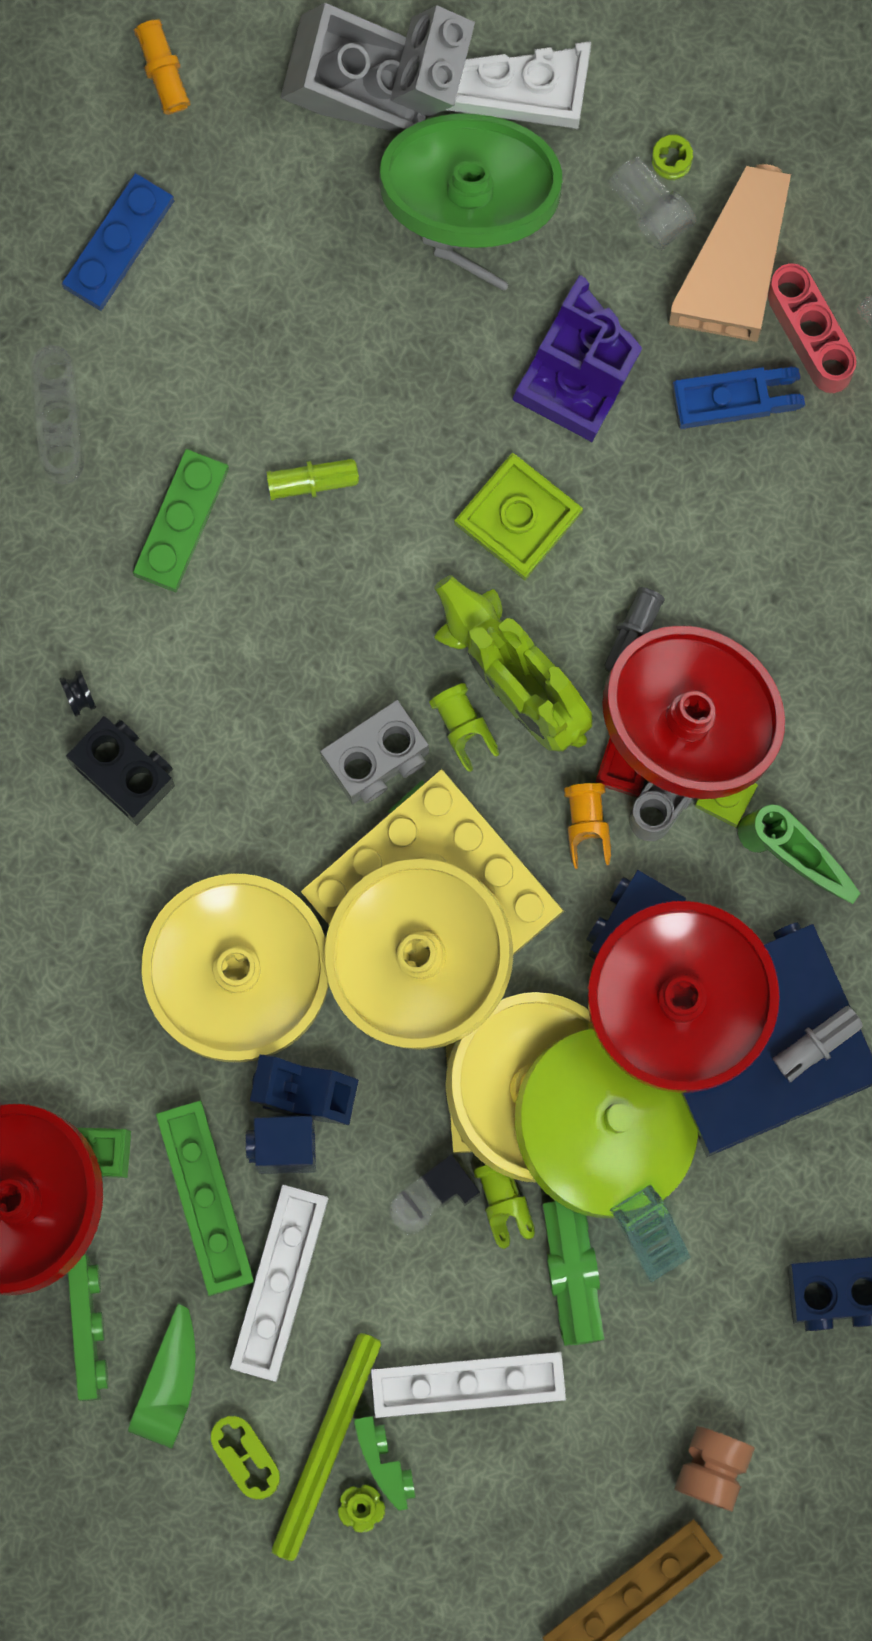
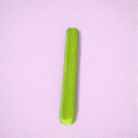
M359 1333L356 1337L273 1544L272 1553L277 1557L287 1561H294L298 1555L380 1350L381 1341L373 1336Z

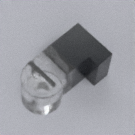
M451 1154L396 1196L390 1208L391 1220L399 1231L406 1234H417L429 1225L434 1213L455 1197H458L462 1204L466 1206L480 1195V1191Z

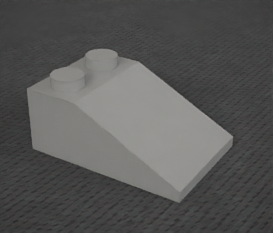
M323 3L301 15L281 99L320 115L397 133L403 132L405 129L424 121L426 118L423 114L390 101L406 41L405 36L328 3Z

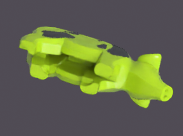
M452 575L441 579L434 589L443 604L446 624L434 635V639L454 649L468 647L469 658L481 678L513 716L546 749L563 752L569 746L580 748L586 745L587 738L584 734L593 726L592 712L559 667H555L549 658L534 645L524 629L514 619L500 620L502 617V604L496 590L491 589L481 595L460 583Z

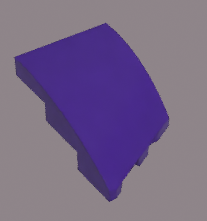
M579 275L512 400L593 442L632 370L642 347L630 332L621 327L613 311L609 307L606 309L602 307L589 291L590 283L586 278Z

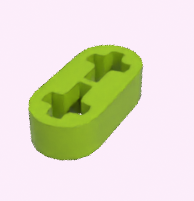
M227 1416L220 1419L212 1429L211 1444L239 1489L252 1499H265L272 1496L280 1484V1472L251 1425L246 1420L237 1416ZM226 1425H230L233 1429L242 1427L246 1433L240 1440L247 1454L241 1458L232 1446L223 1448L219 1442L225 1437L222 1429ZM250 1458L260 1470L266 1467L271 1470L272 1475L266 1479L269 1487L265 1491H262L258 1486L250 1489L245 1482L251 1475L244 1462Z

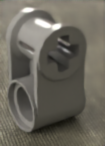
M648 781L647 786L636 799L630 815L632 832L644 841H656L663 838L682 811L688 808L694 798L668 792ZM647 807H654L663 814L664 822L657 826L645 824L640 817V811Z

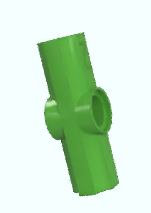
M557 1201L544 1203L543 1211L550 1254H547V1264L552 1295L557 1298L558 1318L564 1346L604 1341L597 1290H600L599 1273L594 1247L590 1248L587 1216L572 1211Z

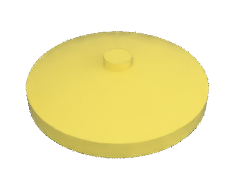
M407 859L393 862L363 877L349 890L338 905L330 922L325 942L326 976L332 994L343 1013L356 1027L367 1035L386 1044L406 1049L438 1048L452 1044L474 1032L492 1015L499 1005L508 986L513 965V941L510 926L495 896L482 882L471 874L451 864L431 859Z
M224 874L209 877L192 884L173 897L153 922L147 935L142 955L141 971L145 995L150 1008L164 1030L183 1047L200 1056L223 1062H249L258 1060L259 1055L271 1056L297 1041L313 1024L324 1004L329 988L325 969L326 938L321 925L310 908L296 894L281 884L267 878L249 874Z
M531 992L510 996L500 1001L492 1015L480 1027L466 1037L456 1041L453 1046L446 1072V1096L453 1123L472 1153L487 1166L502 1175L516 1180L537 1183L523 1161L516 1139L515 1107L518 1092L527 1071L547 1048L569 1035L593 1028L589 1010L571 999L551 993Z

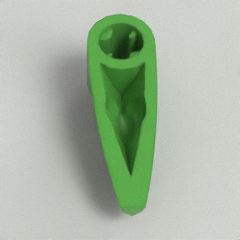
M773 804L764 806L748 813L741 819L738 825V836L746 849L756 853L769 851L797 874L851 904L861 894L824 846L782 806ZM763 821L766 822V824L769 826L767 828V833L770 836H766V834L763 832L765 828V825L762 823Z
M177 1304L127 1431L171 1449L175 1444L188 1410L195 1375V1338L190 1312L185 1306Z

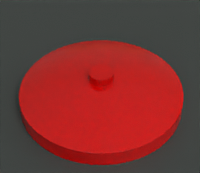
M669 626L652 630L635 639L624 649L611 668L605 682L602 700L603 715L614 746L624 760L639 775L668 792L696 799H716L737 794L753 785L763 776L775 760L783 743L785 711L782 698L773 678L750 651L720 633L693 626Z
M672 901L657 904L637 912L621 923L609 935L597 954L591 970L588 984V1010L594 1033L609 1058L623 1072L633 1079L656 1089L679 1093L698 1092L729 1082L745 1071L757 1059L769 1041L776 1024L779 1011V984L773 961L767 949L753 930L744 922L723 909L709 904L692 901Z
M6 1104L0 1105V1295H22L38 1291L58 1281L86 1253L95 1236L101 1218L103 1180L99 1163L92 1147L82 1133L69 1121L36 1106Z

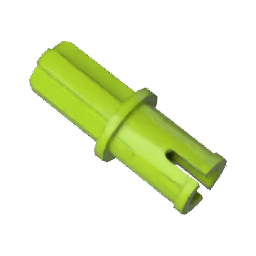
M353 459L312 465L311 461H306L307 466L272 472L266 471L271 501L312 493L313 498L317 497L316 492L356 486L359 483L357 464Z

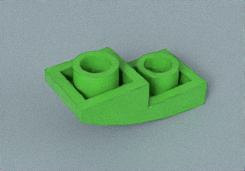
M373 1416L354 1419L362 1453L378 1486L398 1511L408 1509L406 1499L416 1498L411 1469L401 1470L400 1461L381 1464L380 1455L389 1453L384 1425L375 1426Z

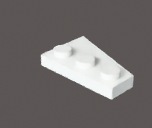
M591 42L578 43L575 45V49L552 52V47L536 49L533 55L512 58L501 54L465 60L455 104L446 110L578 129Z

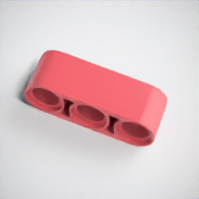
M789 263L782 265L772 276L768 291L769 304L814 384L826 393L840 392L849 385L855 371L857 359L854 350L810 273L798 264ZM784 283H793L801 290V294L797 297H787L779 291L778 287ZM807 321L816 322L822 327L823 333L818 336H809L802 331L800 325ZM828 360H836L844 366L845 372L840 375H831L824 370L822 363Z

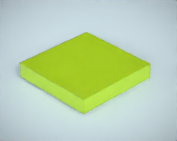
M512 452L454 520V524L523 580H526L583 513V508Z

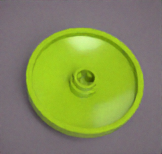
M593 1028L569 1035L547 1048L527 1071L516 1100V1139L521 1156L530 1174L537 1184L555 1201L572 1211L586 1216L619 1218L642 1212L657 1205L678 1187L688 1172L695 1155L698 1130L682 1094L647 1086L623 1072L605 1053Z

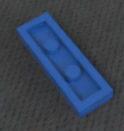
M135 173L62 282L63 289L102 311L174 203L173 195Z

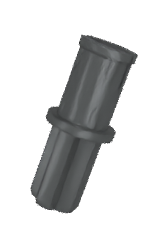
M645 587L638 588L637 595L624 622L617 624L616 628L619 633L604 664L606 671L610 672L620 654L630 643L643 634L650 632L657 613L665 601L662 595Z

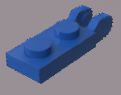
M764 367L673 381L672 387L680 429L770 416V413H783L804 408L805 400L803 395L788 394L769 398L767 386L789 385L801 379L799 368L786 367L764 370Z

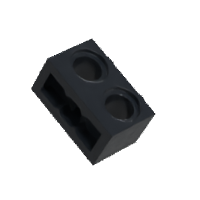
M103 716L66 755V758L75 770L137 826L175 787L172 777L168 775L173 768L154 750L149 755L144 753L135 744L140 738L122 720L119 719L113 724L108 718ZM111 742L118 745L119 754L113 761L105 763L95 759V752L101 744ZM146 773L153 778L151 788L141 794L130 791L128 789L130 779L136 774Z

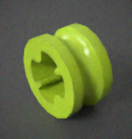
M667 135L656 142L653 149L652 166L660 177L667 180H677L689 172L693 160V149L684 137ZM670 148H675L679 150L678 157L684 156L685 161L677 160L675 166L666 165V157L661 159L660 154L667 155Z

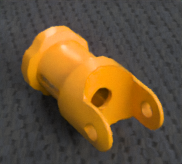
M584 783L564 788V797L569 798L572 825L567 830L571 861L575 869H578L577 846L581 841L590 838L602 839L606 865L610 864L611 843L609 823L604 822L601 795L605 793V785L602 783Z

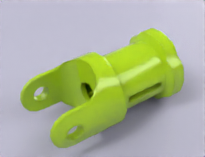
M461 683L441 692L432 698L429 704L432 709L439 711L450 732L447 738L465 769L471 772L473 771V766L464 749L469 739L480 734L495 757L499 756V750L484 718H478L466 695L469 689L465 683Z
M487 1165L473 1171L475 1178L481 1179L489 1205L485 1208L496 1244L502 1249L510 1245V1235L506 1226V1221L510 1215L516 1219L521 1235L525 1239H532L535 1235L534 1224L526 1198L519 1195L515 1179L502 1175Z

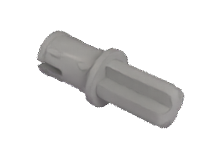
M846 1006L814 1030H811L809 1027L805 1029L806 1035L772 1059L778 1065L777 1067L785 1078L791 1083L796 1077L822 1058L830 1059L829 1052L861 1030L863 1026L861 1019L852 1008Z

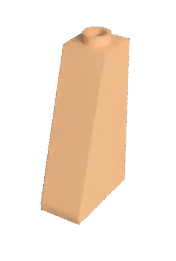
M759 164L755 167L746 166L672 304L669 325L758 342L791 174L782 173L780 168L768 164Z

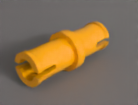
M154 19L139 24L134 29V33L138 38L147 63L144 67L146 76L149 79H153L162 104L163 113L167 115L188 108L187 106L191 105V102L186 95L178 73V69L181 67L178 57L172 55L162 29L161 20Z

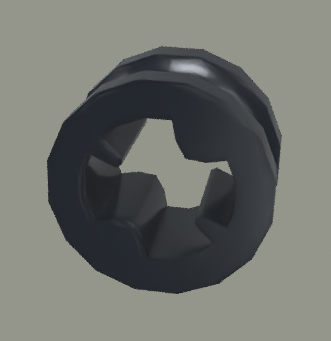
M81 670L76 671L72 679L59 678L75 717L79 716L80 711L85 707L91 710L96 708Z

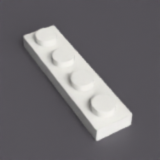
M282 1185L230 1367L231 1370L277 1382L329 1200L328 1197Z
M561 1352L371 1370L375 1418L566 1401Z

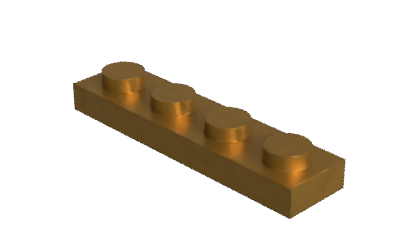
M692 1519L541 1638L544 1641H619L724 1557L695 1519Z

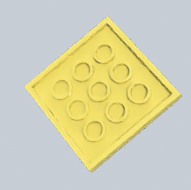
M442 769L301 891L330 925L332 917L345 895L357 882L374 870L387 864L407 859H431L445 862L474 876L498 900L510 926L513 956L564 912L560 905Z

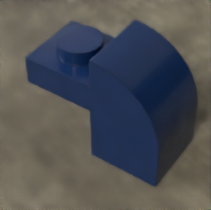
M259 1055L257 1069L252 1079L250 1101L263 1105V1109L296 1117L312 1116L315 1121L349 1125L359 1079L334 1070L305 1067L275 1056Z

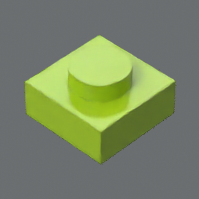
M754 783L747 789L731 796L716 799H698L695 807L737 828L758 784Z

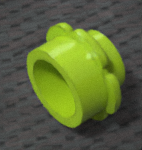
M362 1485L361 1488L352 1486L346 1489L340 1497L342 1504L338 1508L341 1522L345 1526H352L355 1532L365 1533L371 1531L374 1528V1524L381 1522L385 1515V1504L379 1499L380 1493L369 1485ZM362 1503L366 1506L364 1513L357 1511L358 1504Z

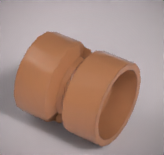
M697 1426L688 1449L693 1458L692 1462L682 1465L674 1490L732 1512L741 1488L736 1480L737 1475L747 1472L755 1447L721 1433Z

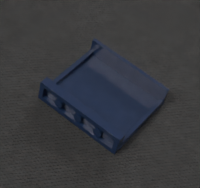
M799 922L787 925L773 933L776 940L764 944L777 973L779 1011L772 1035L757 1059L740 1075L718 1087L698 1092L681 1093L701 1137L699 1142L706 1157L872 1087V1053L861 1030L829 1052L830 1059L822 1058L796 1077L791 1083L785 1078L777 1067L778 1065L772 1059L806 1035L805 1029L809 1027L811 1030H814L842 1008L850 1007L813 924L802 929Z

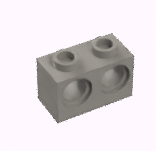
M438 5L411 17L390 101L427 117L453 107L475 22Z
M396 700L321 750L320 754L321 760L352 805L360 799L367 804L382 795L388 789L385 783L401 773L403 778H406L426 764L423 757L429 754V745L399 701ZM396 733L406 736L410 742L409 747L404 752L398 754L389 752L383 745L388 736ZM355 759L365 760L370 764L371 771L363 779H353L345 772L349 762Z

